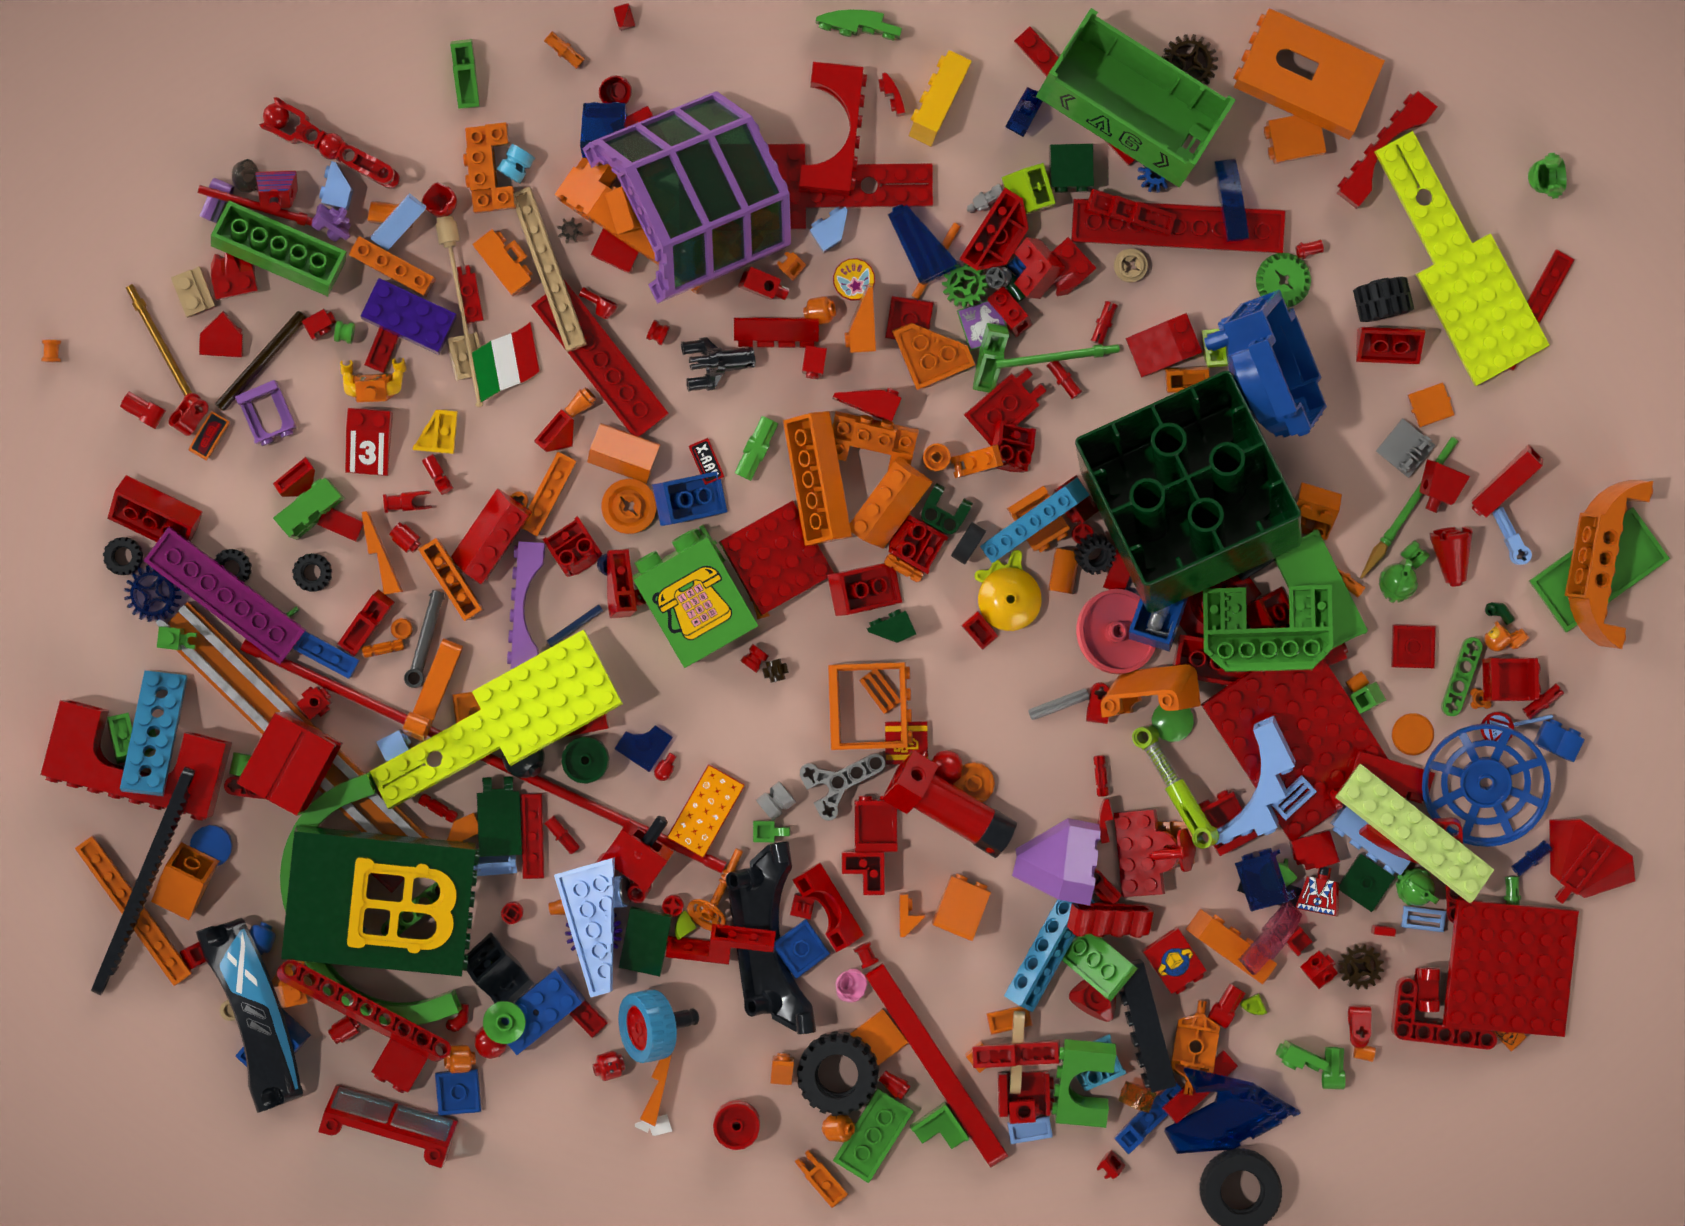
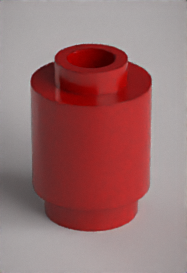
M401 522L389 533L392 541L406 553L409 551L415 552L421 545L419 542L421 537L409 526L403 525Z
M345 1016L331 1025L332 1028L328 1030V1033L336 1044L344 1043L360 1032L359 1027H361V1024Z

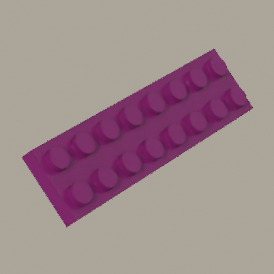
M171 527L167 528L143 560L279 664L283 662L306 631L305 628Z

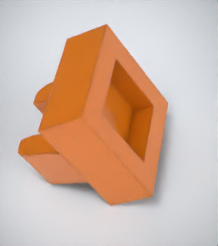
M785 252L787 259L784 263L778 261L777 265L793 281L806 264L795 253Z

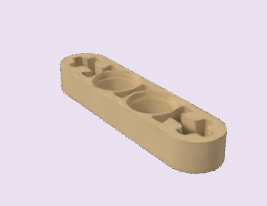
M1014 1011L1012 1043H1023L1025 1012ZM1022 1065L1010 1067L1009 1094L1021 1093Z

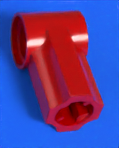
M130 391L124 396L120 405L125 411L135 415L141 422L156 429L166 410L150 401L147 402Z
M1095 868L1094 873L1099 875V879L1095 883L1093 892L1106 904L1116 903L1122 894Z
M1229 984L1219 1002H1216L1210 1010L1207 1018L1226 1029L1232 1022L1235 1010L1246 993Z

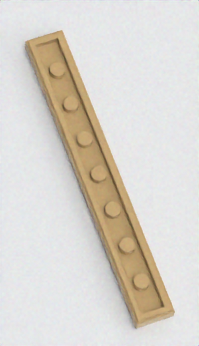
M531 187L514 192L515 209L565 349L569 352L586 346L585 337Z

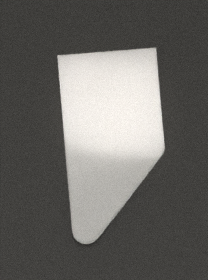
M667 1114L657 1117L656 1126L645 1121L635 1123V1127L648 1133L650 1129L653 1136L672 1132Z

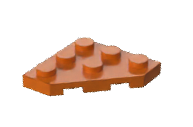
M909 323L892 331L916 390L975 366L966 344L914 323Z

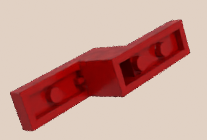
M712 924L710 941L690 938L677 940L676 937L668 936L666 957L729 965L731 948L773 952L776 931Z

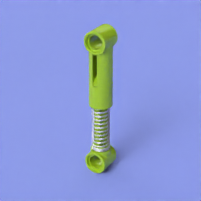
M1146 725L1134 730L1132 734L1133 743L1137 747L1142 748L1149 756V759H1152L1151 762H1154L1153 765H1156L1155 768L1159 772L1158 775H1161L1165 785H1167L1165 791L1192 834L1193 844L1200 849L1215 845L1219 840L1218 830L1211 826L1184 779L1177 778L1178 774H1175L1176 771H1173L1174 768H1171L1172 764H1169L1170 761H1167L1168 758H1165L1166 754L1164 755V751H1161L1158 730L1152 725ZM1143 732L1148 734V741L1143 739ZM1203 832L1207 833L1209 837L1208 842L1203 839Z

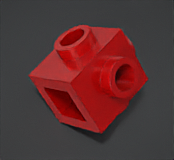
M309 687L301 694L303 698L296 703L311 720L317 715L322 717L330 710L328 706L332 702L329 700L331 695L324 687L322 689L319 687L314 689ZM315 698L318 700V705L314 704Z
M1320 951L1310 956L1300 966L1318 989L1322 988L1338 974L1333 967L1336 965L1334 960L1328 954L1324 956Z

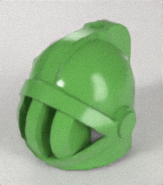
M1404 558L1400 563L1388 565L1381 572L1379 586L1386 599L1389 598V602L1394 603L1397 600L1400 603L1410 598L1417 590L1418 582L1416 573L1411 568L1412 560Z
M1413 868L1404 870L1401 875L1398 874V881L1396 882L1399 898L1407 905L1422 906L1430 901L1434 904H1437L1439 898L1434 896L1435 884L1430 878V873L1427 871Z

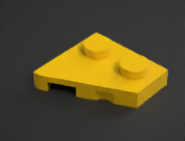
M435 410L429 423L425 426L419 439L414 444L413 450L454 454L458 412Z

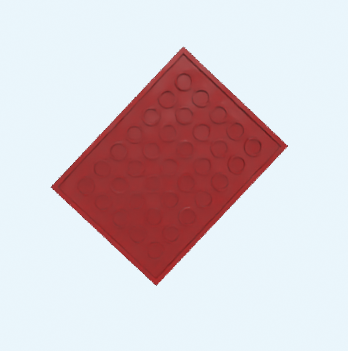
M1324 658L1313 670L1247 672L1201 704L1255 789L1258 786L1261 774V757L1259 745L1253 731L1254 724L1271 716L1275 717L1296 760L1292 771L1283 775L1279 773L1286 789L1302 775L1317 791L1287 820L1272 806L1279 821L1278 824L1289 841L1296 840L1337 812L1333 808L1327 792L1332 789L1338 790L1341 785L1346 783L1351 776L1358 751L1388 759ZM1302 783L1295 791H1293L1281 804H1283V803H1284L1294 792H1296L1304 783ZM1307 788L1305 791H1303L1291 804H1289L1283 810V812L1285 813L1307 791H1309V789Z

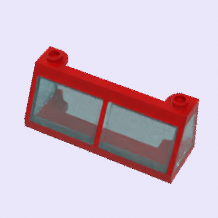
M336 1085L325 1108L318 1132L332 1136L338 1134L343 1125L423 1148L425 1149V1161L429 1165L442 1168L447 1161L458 1120Z

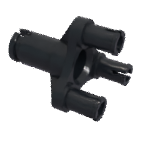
M702 337L695 341L681 342L683 355L703 354V356L689 357V363L698 362L689 365L690 370L706 368L705 376L686 378L688 392L706 389L707 391L715 390L725 371L747 369L748 367L755 368L753 347L722 351L708 337Z

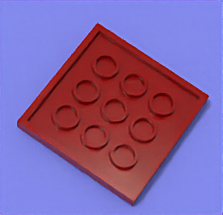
M793 500L719 541L760 616L827 579L828 574L834 573L818 544L805 546L800 514Z

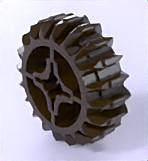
M1184 34L1183 42L1179 36L1176 37L1177 45L1170 41L1168 45L1171 49L1165 48L1163 50L1168 56H1162V58L1171 64L1172 59H1176V62L1181 65V70L1184 71L1187 64L1184 59L1188 60L1194 54L1192 59L1194 67L1191 65L1185 73L1191 71L1202 73L1203 75L1196 79L1208 85L1210 80L1207 76L1210 78L1215 77V74L1210 70L1218 69L1217 65L1212 64L1218 61V57L1210 56L1216 52L1215 49L1210 51L1207 49L1211 43L1208 42L1204 46L1202 44L1204 38L1201 37L1197 42L1195 34L1192 35L1191 40H1189L1187 34ZM1183 47H1194L1188 55L1176 52ZM1199 51L1205 57L1206 68L1197 60Z

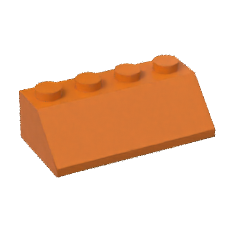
M898 457L850 522L851 532L863 541L884 549L933 481Z

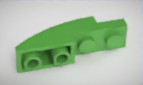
M838 10L816 17V24L819 25L820 29L831 31V28L839 30V34L851 37L852 34L857 35L858 28H862L864 33L874 35V32L883 34L882 38L894 41L895 38H900L902 31L901 27L882 22L883 13L868 10Z

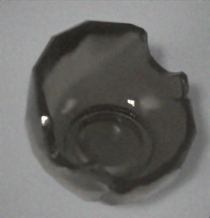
M245 159L240 161L232 169L233 184L240 192L250 193L257 190L255 188L257 186L255 173L259 171L252 160Z

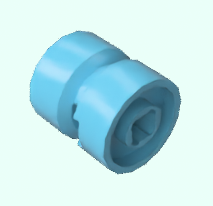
M511 144L506 152L507 159H502L497 170L520 184L526 175L525 169L530 168L535 157L520 147Z

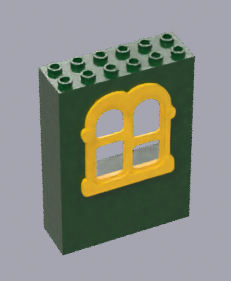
M296 825L293 838L281 959L462 976V971H467L468 954L464 953L465 950H469L471 933H467V928L471 929L473 912H469V907L474 908L475 891H471V888L476 886L477 870L473 869L474 865L479 863L480 849H476V843ZM379 873L403 876L405 878L403 900L394 902L368 899L366 893L369 874ZM415 878H429L438 883L440 896L436 902L427 905L412 902L413 881ZM367 908L390 911L389 932L386 936L370 935L363 932L364 912ZM400 912L425 913L432 916L436 921V932L428 939L399 937L397 929Z

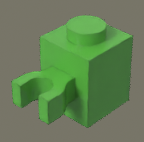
M159 626L157 648L182 650L184 645L189 649H196V645L189 644L188 639L191 636L197 637L198 633L191 632L184 635V629Z
M1377 682L1369 684L1350 695V700L1360 714L1386 701Z

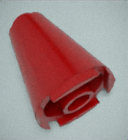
M1447 527L1434 530L1433 533H1429L1430 540L1445 583H1450L1452 587L1463 585L1462 582L1467 580L1472 529L1462 527V531H1459L1455 527Z

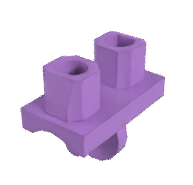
M319 204L316 215L312 219V227L318 231L327 227L329 229L327 236L334 242L340 238L347 240L350 237L349 228L351 224L349 223L350 219L346 217L347 210L343 207L338 210L334 208L329 209L323 204Z

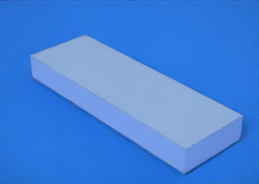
M409 193L371 235L370 239L388 251L424 212L426 205Z

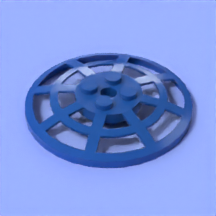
M1477 724L1459 729L1448 735L1431 752L1423 772L1422 792L1424 803L1432 819L1441 818L1436 810L1447 804L1457 816L1466 820L1462 830L1463 843L1473 846L1491 847L1513 842L1534 828L1547 808L1551 793V779L1544 756L1529 738L1506 726ZM1480 729L1503 731L1498 741L1480 740L1471 742L1466 733ZM1514 735L1526 743L1537 758L1525 761L1516 750L1506 745L1510 736ZM1459 736L1463 746L1451 755L1446 764L1434 761L1440 750L1452 739ZM1482 746L1495 747L1491 757L1479 758L1475 748ZM1503 750L1511 754L1519 764L1507 768L1499 761ZM1467 752L1471 762L1464 769L1452 766L1460 755ZM1541 766L1544 777L1542 799L1529 794L1531 790L1529 769ZM1430 769L1442 772L1441 788L1443 796L1433 802L1431 801L1428 788ZM1523 771L1524 789L1520 790L1512 786L1511 775ZM1448 774L1460 777L1461 788L1449 793L1447 785ZM1483 778H1489L1492 784L1489 787H1483L1480 785V781ZM1509 795L1519 798L1516 805L1505 813L1501 803ZM1464 796L1472 804L1469 813L1467 814L1454 803V800ZM1526 802L1537 806L1538 808L1533 816L1524 825L1513 831L1508 819L1516 815ZM1480 807H1493L1497 816L1479 818L1477 814ZM1501 823L1505 835L1491 838L1470 836L1474 824L1493 825ZM1448 826L1446 829L1451 834L1457 832L1451 826Z

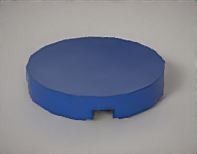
M215 825L201 827L193 834L190 840V847L219 860L217 865L219 866L229 859L233 843L231 836L225 829Z

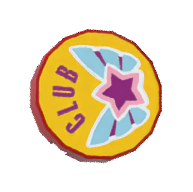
M858 258L847 259L841 262L833 275V285L837 293L850 301L860 300L867 284L872 283L873 287L875 284V274L872 267L866 261Z

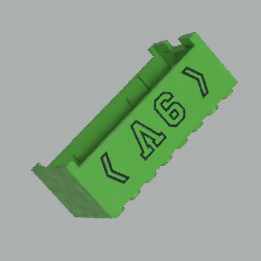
M1090 8L1052 67L1036 97L1180 188L1236 99L1229 95L1227 98L1223 97L1097 17L1098 12ZM1188 136H1193V139L1188 145L1187 149L1183 148L1182 146L1187 140ZM1197 139L1201 142L1193 154L1189 150Z

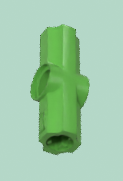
M761 416L753 435L750 436L743 450L744 454L736 468L735 474L750 481L752 480L760 461H763L770 446L769 442L776 431L778 423Z

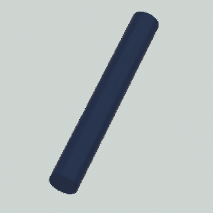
M598 604L547 640L548 644L553 647L603 612L601 606Z

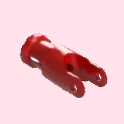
M405 492L395 496L383 494L384 511L388 513L391 510L414 511L432 508L431 505L417 506L413 503L412 499L418 495H426L431 492Z

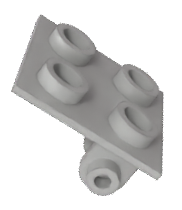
M1402 418L1376 452L1409 478L1435 444L1431 442L1432 440L1428 436L1421 434Z

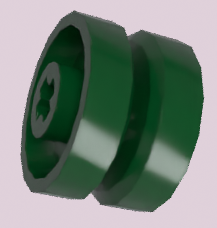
M583 736L574 739L566 746L562 753L561 763L564 772L570 779L577 783L588 784L595 782L605 774L609 767L610 757L608 749L600 740L595 737ZM587 756L589 763L583 764L581 758Z

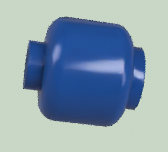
M263 922L260 925H252L249 930L260 955L270 952L276 939V934L271 931L273 927Z

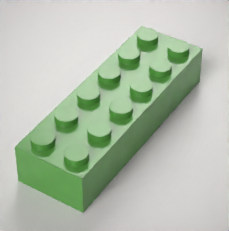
M228 201L211 234V247L327 297L346 262L347 251L231 201Z

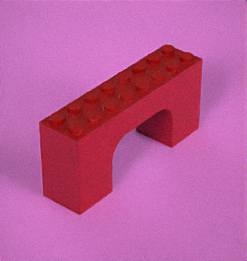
M68 699L60 700L40 774L46 776L45 780L54 783L65 781L67 782L66 786L79 788L84 786L88 787V792L96 794L107 792L108 797L120 799L126 797L129 798L128 802L138 805L149 803L150 808L162 810L167 808L184 767L187 766L196 770L188 789V793L191 796L187 800L183 814H191L190 818L199 821L213 816L232 742L194 732L184 733L177 763L167 777L164 796L123 792L120 790L124 766L111 763L104 756L101 749V739L109 710ZM141 771L140 775L147 777L150 773Z

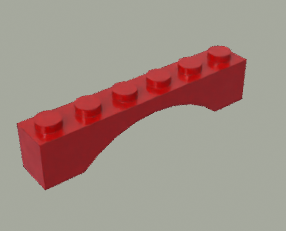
M1419 91L1414 95L1410 93L1403 101L1405 106L1401 112L1399 110L1395 111L1389 119L1392 121L1388 128L1384 126L1376 136L1379 140L1375 145L1370 143L1363 152L1366 155L1362 161L1357 160L1350 169L1353 173L1349 178L1344 176L1337 185L1340 188L1337 194L1357 209L1372 191L1373 172L1378 159L1375 151L1387 145L1398 134L1425 124L1438 107Z

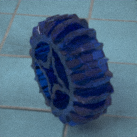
M146 566V573L142 568H139L140 576L132 573L131 576L135 581L127 580L126 582L131 585V589L124 588L125 592H130V596L124 597V600L132 601V603L127 605V608L135 606L132 614L136 615L141 612L139 615L140 620H143L147 615V622H152L153 616L155 621L161 619L160 615L164 619H168L167 611L170 614H174L175 611L171 607L180 606L179 603L175 602V599H182L181 595H176V591H181V589L175 588L172 582L155 569L152 571L151 566ZM157 576L156 581L149 587L140 584L147 577ZM163 580L168 585L169 597L162 592ZM155 588V593L160 597H153V600H151V594L146 590H154ZM137 590L143 593L145 597L143 607L138 601ZM156 601L166 603L158 611H149Z

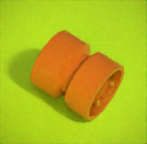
M936 443L926 448L922 459L923 464L928 470L939 472L948 466L951 456L947 447Z

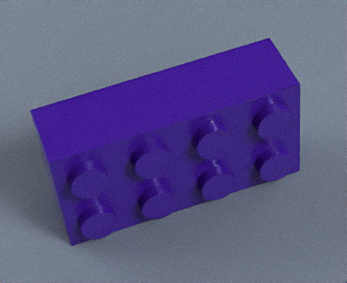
M378 278L361 314L362 320L437 355L440 354L457 318L456 313Z

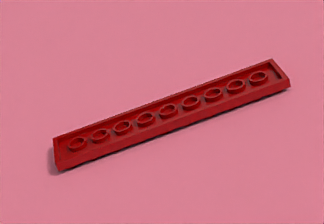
M1073 199L1072 242L1283 253L1284 210L1144 203L1176 214L1171 235H1167L1086 210L1088 200Z

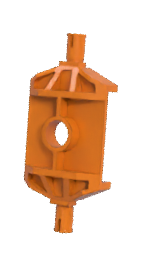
M1198 1000L1197 1013L1193 1016L1181 1018L1177 1023L1171 1067L1174 1072L1185 1079L1186 1083L1183 1094L1186 1095L1188 1094V1088L1189 1095H1193V1087L1196 1080L1213 1076L1220 1026L1206 1017V1001H1203V1006L1201 1007L1202 1001ZM1198 1041L1202 1046L1201 1051L1198 1053L1192 1052L1189 1048L1190 1043Z

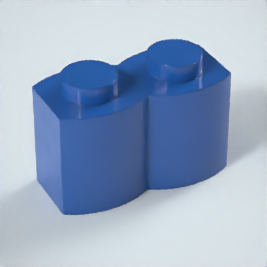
M1550 719L1549 722L1543 721L1533 743L1565 760L1574 762L1585 740L1580 737L1581 733L1572 728H1569L1567 731L1561 728L1562 724L1553 719Z

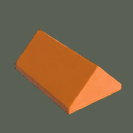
M600 423L590 447L587 462L647 484L660 444Z

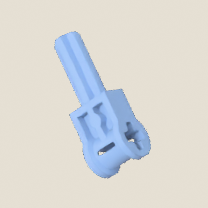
M1496 508L1492 514L1505 538L1503 540L1509 550L1511 562L1516 565L1527 564L1532 558L1531 550L1524 545L1519 533H1516L1504 508ZM1519 552H1524L1525 554L1522 556V559H1517L1516 557Z

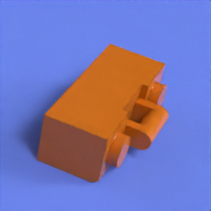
M491 229L472 245L509 293L514 296L532 282L530 278L533 275L526 265H520L528 256L515 240L505 246L504 242L507 240L501 232L495 233ZM510 249L518 257L515 261L507 253Z

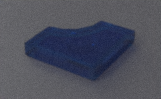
M656 725L644 734H632L626 731L614 749L650 772L673 736Z

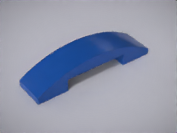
M1177 1083L1176 1087L1162 1090L1116 1135L1114 1139L1127 1154H1130L1168 1115L1162 1107L1182 1089Z

